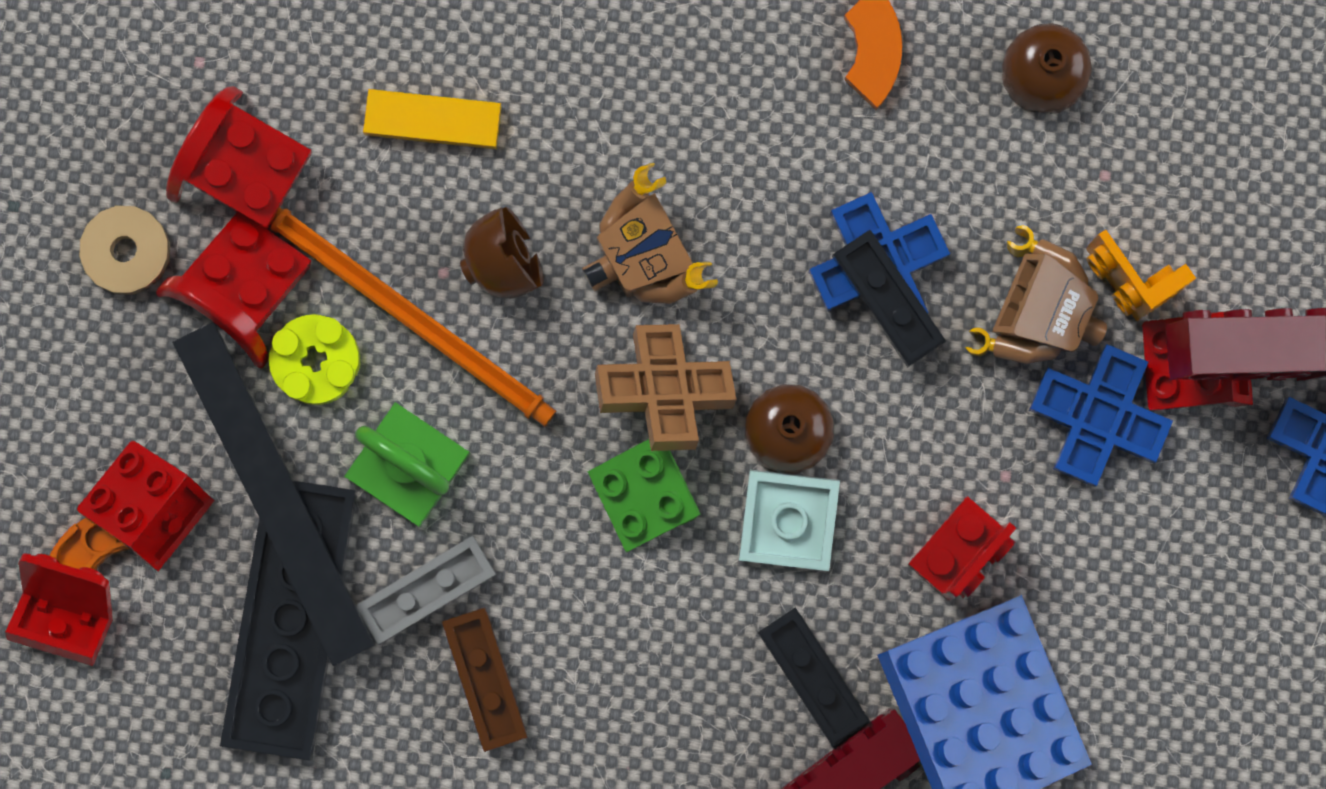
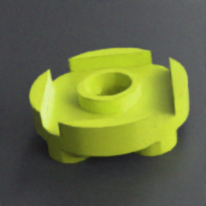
M316 314L305 315L291 320L273 336L272 347L269 352V367L275 383L289 397L308 405H324L338 400L349 390L348 387L354 382L360 368V352L353 335L336 319ZM316 348L318 353H326L327 360L320 363L321 370L318 372H313L310 366H303V358L308 356V350Z

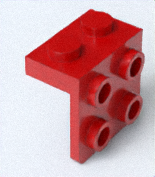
M27 553L22 554L18 565L23 594L5 631L6 639L93 666L113 621L109 581L100 572L92 568L81 567L77 569L60 564L57 559L46 554H37L35 556Z

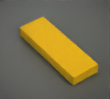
M368 89L363 133L366 136L497 150L502 106L501 103Z

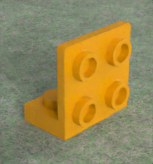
M1106 229L1099 233L1086 248L1090 254L1086 257V260L1094 274L1101 280L1106 277L1116 291L1112 294V297L1118 308L1125 316L1132 314L1136 321H1139L1173 298L1196 279L1187 264H1184L1175 271L1169 264L1148 278L1144 283Z

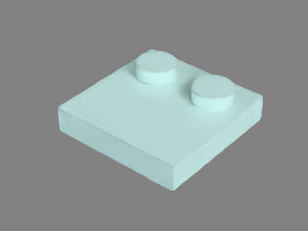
M750 469L739 561L829 571L840 480Z

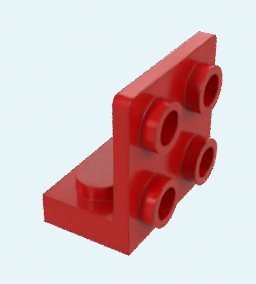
M1224 312L1211 313V318H1224ZM1183 317L1145 321L1142 324L1144 358L1148 361L1145 373L1147 401L1150 410L1157 411L1215 404L1234 407L1253 405L1251 380H1233V374H1230V378L1221 380H1170L1166 325L1183 320Z
M131 441L79 504L77 511L125 544L147 565L159 572L215 500L187 474L136 441Z
M967 496L907 565L947 600L957 598L958 596L964 599L969 597L985 579V576L980 572L988 561L992 565L995 562L998 563L1016 543L1010 537L1016 530V527L1011 522L1001 526Z

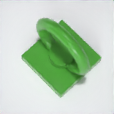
M395 402L376 431L368 426H361L356 430V440L365 447L344 477L418 527H421L441 496L448 492L450 483L471 453Z

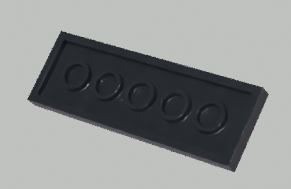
M294 481L343 579L358 491ZM259 518L220 746L311 761L329 657Z

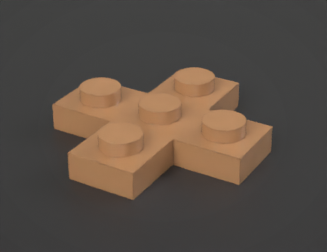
M680 324L636 325L633 332L637 364L597 365L595 381L600 413L645 412L651 451L696 450L699 437L694 410L734 408L737 399L730 361L686 362Z

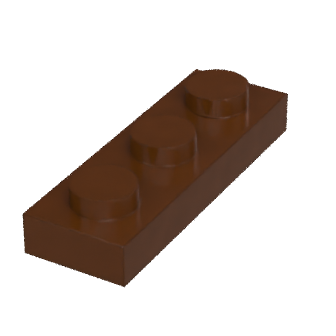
M486 607L442 621L483 751L486 752L528 738Z

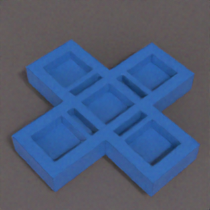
M872 192L831 210L830 214L845 246L868 230L872 231L923 308L929 314L911 274L950 255L932 214L890 232ZM834 259L809 269L808 272L827 312L859 298Z
M1106 344L1089 384L1050 368L1045 370L1028 411L1070 428L1053 470L1096 487L1113 447L1154 464L1157 462L1173 420L1132 403L1148 361Z
M1287 397L1266 439L1307 458L1288 499L1326 517V414L1291 397Z

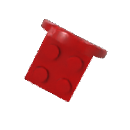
M229 86L213 97L185 138L170 169L166 196L168 200L178 203L184 185L188 183L267 229L310 158L312 150L233 105L241 98L243 91L235 86Z
M237 212L182 276L168 277L158 287L156 294L159 298L166 296L177 299L208 317L243 348L256 367L262 369L268 362V352L257 330L310 269L312 260L268 229Z

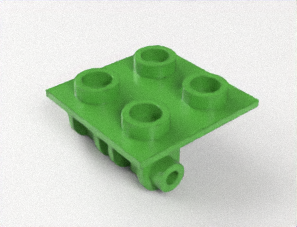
M649 439L587 471L626 552L679 525L689 523L701 515L671 451H651Z

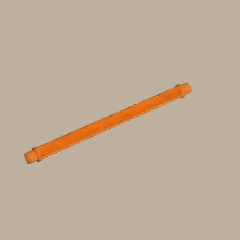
M279 208L270 223L273 232H279L525 413L524 416L527 419L532 417L544 427L549 424L557 411L543 401L544 397L542 395H536L294 217L289 209L285 208L283 210Z

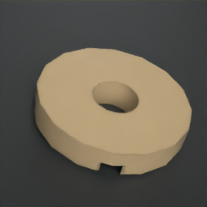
M114 206L99 212L87 224L80 239L79 257L85 273L97 286L117 295H134L144 291L143 289L149 288L163 277L170 261V241L163 226L149 212L135 206ZM122 239H132L137 246L135 256L127 262H119L114 257V247Z

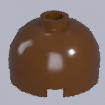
M1054 23L1035 25L1018 34L1007 48L1002 64L1003 85L1011 100L1024 110L1033 113L1037 111L1040 113L1050 112V114H1056L1073 106L1087 89L1092 73L1090 52L1082 38L1068 27Z
M501 207L497 210L495 209L473 223L467 231L463 243L465 259L460 261L461 270L471 285L477 283L484 292L503 299H513L526 295L543 285V272L538 255L536 253L530 258L528 248L524 240L530 239L519 218L510 208Z
M782 384L766 390L752 403L745 419V439L750 452L762 466L776 473L798 474L813 468L826 456L833 441L834 420L829 406L816 392L801 385ZM790 417L789 423L782 425V422H786V419ZM791 429L794 433H788L785 430Z

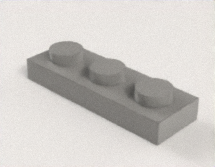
M471 536L360 602L356 607L377 644L381 645L495 577L497 574L475 537Z

